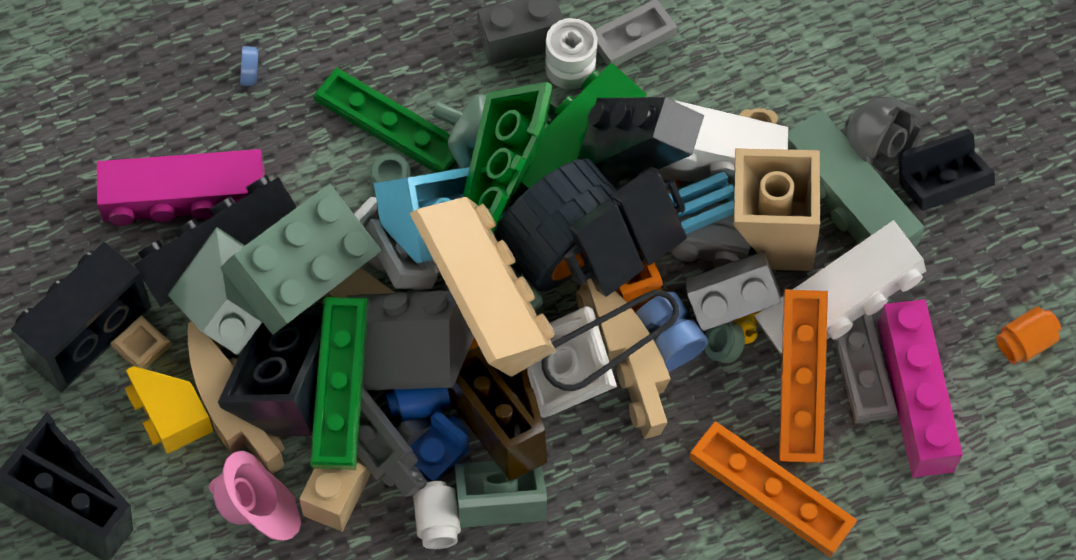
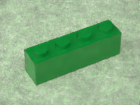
M610 63L602 72L595 69L582 83L581 88L584 90L576 98L569 95L556 109L555 113L558 116L550 124L546 123L541 146L514 196L519 198L550 172L578 159L589 124L588 115L591 108L595 105L597 98L646 97L647 93L613 63Z

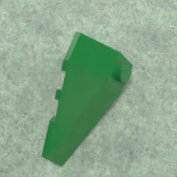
M548 82L487 92L463 197H468L478 206L484 204L492 215L496 226L541 146L552 91V85ZM496 226L491 228L492 233L494 232Z

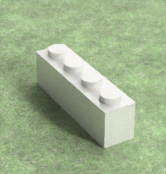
M893 220L793 290L828 291L827 339L830 337L837 339L846 334L852 328V322L866 313L869 316L881 310L884 304H887L889 296L900 289L904 292L917 285L922 280L923 276L921 274L926 272L922 256ZM781 297L782 303L766 308L755 315L758 324L781 356L783 297Z

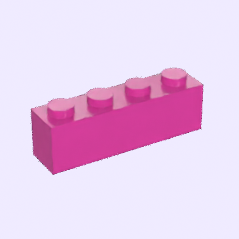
M261 149L97 161V206L103 222L123 226L131 224L137 219L151 218L155 222H169L176 216L189 215L197 219H209L213 217L210 208L230 196L235 203L249 195L245 187L265 176Z
M926 299L884 304L877 325L912 478L953 473L963 454Z

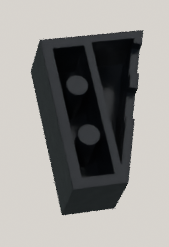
M666 97L597 98L595 105L591 108L588 115L589 124L578 159L591 160L612 186L617 189L619 188L620 181L626 178L633 180L642 174L644 170L651 167L659 170L691 156L705 115Z
M46 412L0 468V502L97 558L111 560L133 531L131 505L97 467L94 469L80 453V448L72 439L69 441L56 426L55 420Z

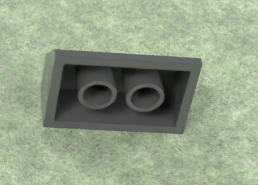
M437 290L431 292H396L347 296V298H367L369 302L363 387L365 390L453 388L474 336L450 291Z

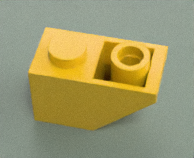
M135 366L126 369L131 385L124 388L135 411L143 407L148 420L142 422L153 446L161 442L166 454H169L213 432L209 416L191 382Z

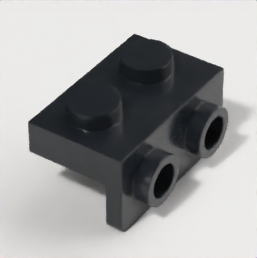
M965 129L914 147L898 155L899 182L903 190L922 211L995 185V172L975 152L974 133L970 129Z

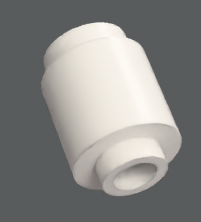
M443 481L427 482L423 489L418 490L413 495L417 536L422 539L423 546L428 549L451 547L458 542L457 535L461 532L456 490L447 486Z

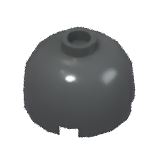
M875 97L850 113L845 123V136L858 156L865 162L867 161L882 179H888L892 175L884 171L895 161L899 153L916 147L921 127L915 125L916 116L922 118L921 112L914 105L898 98ZM878 152L890 157L886 162L875 159Z

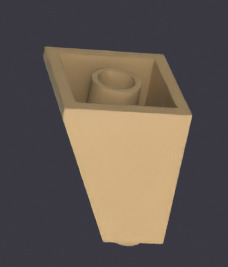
M735 148L734 227L757 253L765 251L772 270L813 271L820 228V150Z

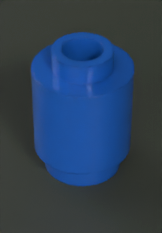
M447 388L391 389V392L385 393L386 404L391 418L398 416L401 423L412 419L430 417L437 410L441 412V409L450 407Z

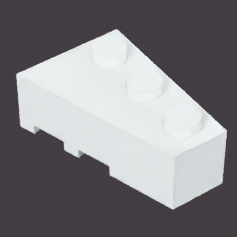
M675 101L705 115L693 154L658 170L651 167L644 170V172L652 169L660 173L663 180L678 179L679 181L699 182L725 171L728 176L727 182L735 185V148L788 150V127Z

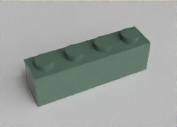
M823 110L788 131V150H820V201L822 200L831 211V218L837 228L841 231L847 230L856 240V246L893 220L914 247L919 244L925 227L874 168L858 156L851 147L847 137Z

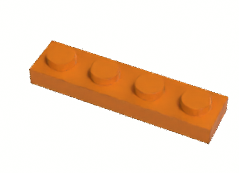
M784 289L779 461L823 463L828 291Z
M716 421L690 452V460L829 558L834 555L857 522L856 518Z

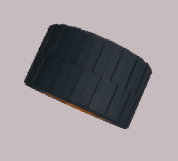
M573 160L544 176L520 196L499 221L494 236L497 242L503 240L514 256V264L537 291L552 290L573 277L564 259V256L575 245L569 227L606 200L612 202L613 194L617 190L591 160ZM579 253L576 255V259L581 270H583L586 266Z

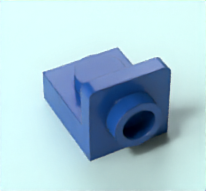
M438 410L431 416V428L410 446L413 450L412 453L418 459L414 466L420 470L424 478L429 482L439 481L469 451V437L467 436L468 430L456 417L450 415L447 418Z

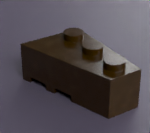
M479 346L469 350L453 388H447L450 402L508 480L512 481L547 463L545 428L534 390L531 387L528 370L526 368L511 377L489 365Z

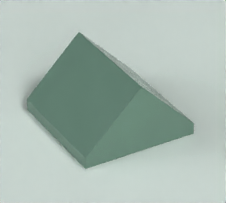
M495 461L455 464L461 528L546 521L547 492L542 466L509 481Z

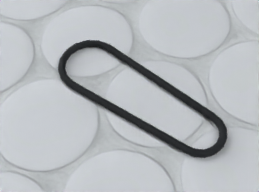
M663 290L649 291L552 342L554 348L654 296H661L667 299L673 308V314L666 323L582 382L574 385L558 382L548 369V358L550 355L541 359L545 378L554 387L563 391H576L586 387L670 328L679 316V306L676 299L670 293Z

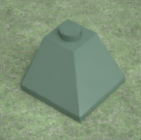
M216 227L170 290L168 296L202 333L238 355L262 321L220 268L233 254L245 245Z

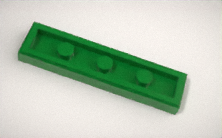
M337 67L313 95L314 101L435 173L451 170L456 164L448 148V139L450 137L448 132Z
M324 297L310 465L313 469L356 470L369 308L367 298Z

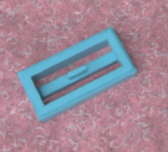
M725 171L679 190L683 202L686 203L684 204L685 211L683 214L681 212L678 214L679 218L688 214H694L703 210L704 207L726 199L727 201L723 205L682 221L681 224L685 234L734 214V187L727 182L728 176ZM670 193L669 196H670V198H671V200H672V203H673V205H674V207H675L676 205H675L674 200H673V198H672V195H671V193Z

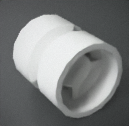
M574 18L563 19L553 24L547 32L545 71L550 81L563 89L581 88L582 83L596 68L598 38L595 30L589 23Z

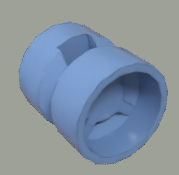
M667 292L676 299L679 306V316L670 328L653 340L664 360L667 370L672 371L696 358L708 345V339L696 321L687 320L689 311L675 292ZM657 296L644 304L636 314L648 332L652 333L671 318L673 308L667 299Z

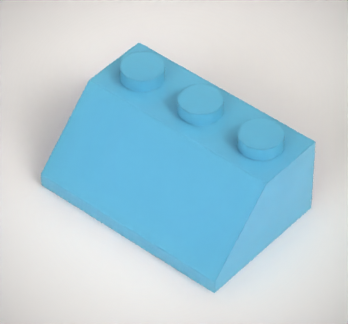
M470 167L374 183L381 226L416 263L430 261L433 258L410 213L419 208L462 198Z

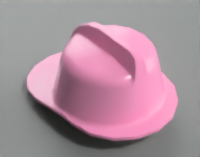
M245 451L233 452L225 461L223 473L213 479L208 486L221 516L228 522L236 525L252 524L258 531L270 539L279 541L292 539L299 532L301 526V519L294 495L253 454Z

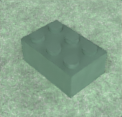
M329 183L233 254L220 268L273 335L382 250Z

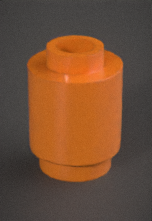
M1036 306L1002 327L1001 333L995 338L996 344L1011 364H1016L1019 361L1025 363L1059 342L1061 325L1057 317L1050 310L1046 309L1044 311Z

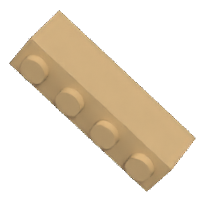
M462 197L419 208L410 213L489 365L512 377L556 351L550 341V338L554 337L555 333L542 313L538 316L536 315L530 301L535 299V296L527 281L522 276L517 279L510 266L515 263L514 256L503 240L497 242L491 231V228L496 226L495 221L484 204L478 206L468 197Z

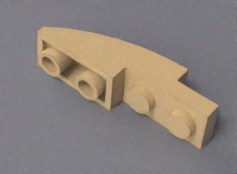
M592 279L586 280L587 283L581 284L579 291L576 292L578 308L581 309L585 306L593 308L596 319L627 303L616 291L607 297L599 293ZM632 308L598 325L609 362L650 334ZM651 340L617 364L616 367L619 383L623 389H628L632 401L629 404L631 421L635 428H641L644 439L661 435L668 423L659 394L664 392L671 378L654 340Z
M190 321L188 323L190 364L201 401L212 426L230 454L237 452L246 445L270 473L275 474L284 467L281 452L285 448L280 439L221 409L218 404V400L237 359L233 357L231 360H228L221 352L224 346L202 333Z

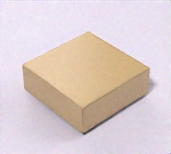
M142 315L110 343L112 348L131 366L142 369L149 367L171 347L170 341Z

